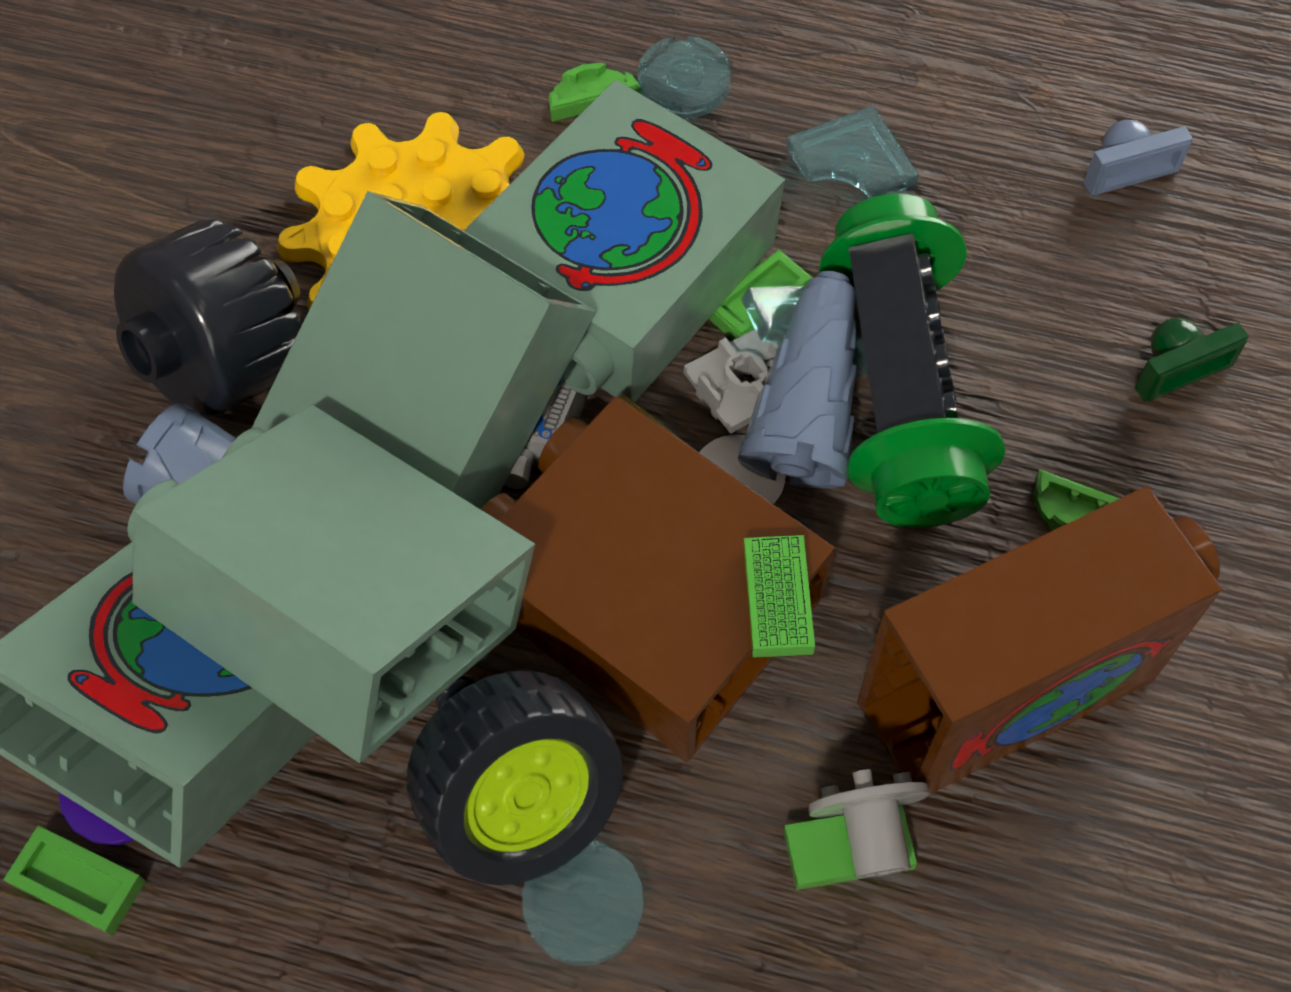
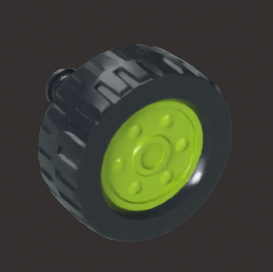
M512 671L496 674L478 682L469 677L461 676L436 697L438 710L425 724L412 748L408 761L406 789L408 799L412 805L411 808L422 830L448 866L452 867L461 876L479 883L512 885L537 879L559 869L589 846L604 828L616 806L623 776L622 757L615 737L595 709L573 687H570L558 677L549 676L546 673Z

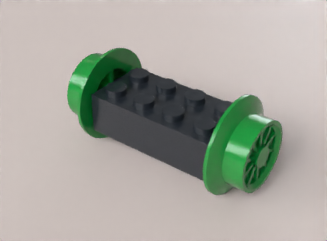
M910 194L880 195L866 199L848 209L836 224L835 240L826 248L820 259L819 273L822 271L841 273L849 278V284L855 288V304L858 305L877 434L865 440L851 453L848 459V477L857 488L874 495L876 513L883 521L901 527L925 528L962 520L978 512L986 505L990 498L987 476L1002 463L1005 456V443L1000 433L992 427L977 421L958 418L957 401L948 363V351L941 324L937 290L951 282L963 268L967 257L966 243L962 234L955 227L939 219L936 208L929 201Z

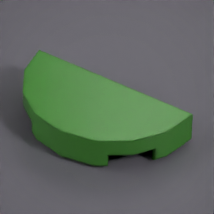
M604 63L582 64L566 71L562 75V81L554 88V91L550 92L551 122L580 115L615 79L640 94L641 86L632 74L625 72L624 75L619 71L606 69V64Z
M1039 469L1035 478L1034 501L1039 515L1052 531L1120 499Z

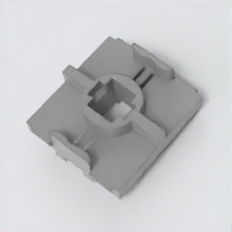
M758 328L731 342L725 337L719 341L717 349L684 365L683 373L697 390L696 395L701 401L705 400L711 408V415L715 420L719 419L730 434L750 423L758 394L767 383L778 347L773 337L770 340ZM745 375H752L755 381L749 383L746 380L741 383L739 378Z

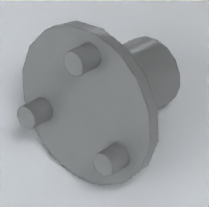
M867 769L852 773L856 790L840 793L838 785L821 788L822 798L809 804V816L829 818L844 815L856 878L878 877L911 869L898 805H907L927 798L931 794L928 784L913 782L911 772H902L893 775L894 784L874 786L871 770Z

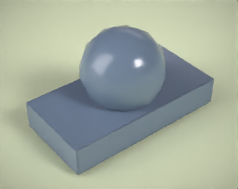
M1124 119L1111 125L1105 133L1103 149L1094 152L1084 185L1092 196L1179 172L1193 138L1186 126L1151 135L1149 129L1138 120Z

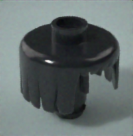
M218 219L200 220L132 250L122 258L114 277V301L119 320L116 337L120 351L128 366L140 379L153 383L173 404H185L199 412L203 417L223 414L270 389L295 339L289 342L286 341L294 336L301 327L299 314L291 312L300 299V288L290 267L279 259L261 258L257 262L244 265L245 262L261 254L262 248L251 238L230 241L243 234V231L231 224L223 225L224 222Z

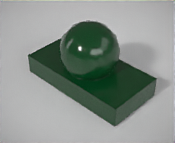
M1181 317L1166 319L1155 328L1151 335V350L1154 358L1147 361L1135 389L1144 402H1150L1232 367L1247 343L1249 335L1239 322L1203 336L1200 327L1191 320Z

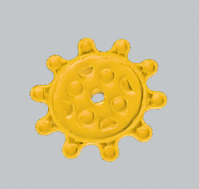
M444 112L432 114L428 117L422 133L415 139L404 142H395L387 139L374 124L364 123L357 126L353 131L350 141L352 151L356 156L353 163L344 169L335 171L307 166L298 172L294 183L295 192L300 199L317 207L318 213L307 223L284 229L278 238L277 250L279 256L284 261L289 263L315 262L325 269L324 276L310 289L307 299L308 310H310L367 191L422 205L460 229L465 230L510 185V176L524 162L525 156L522 147L511 137H500L481 149L472 150L458 145L459 126L449 114Z

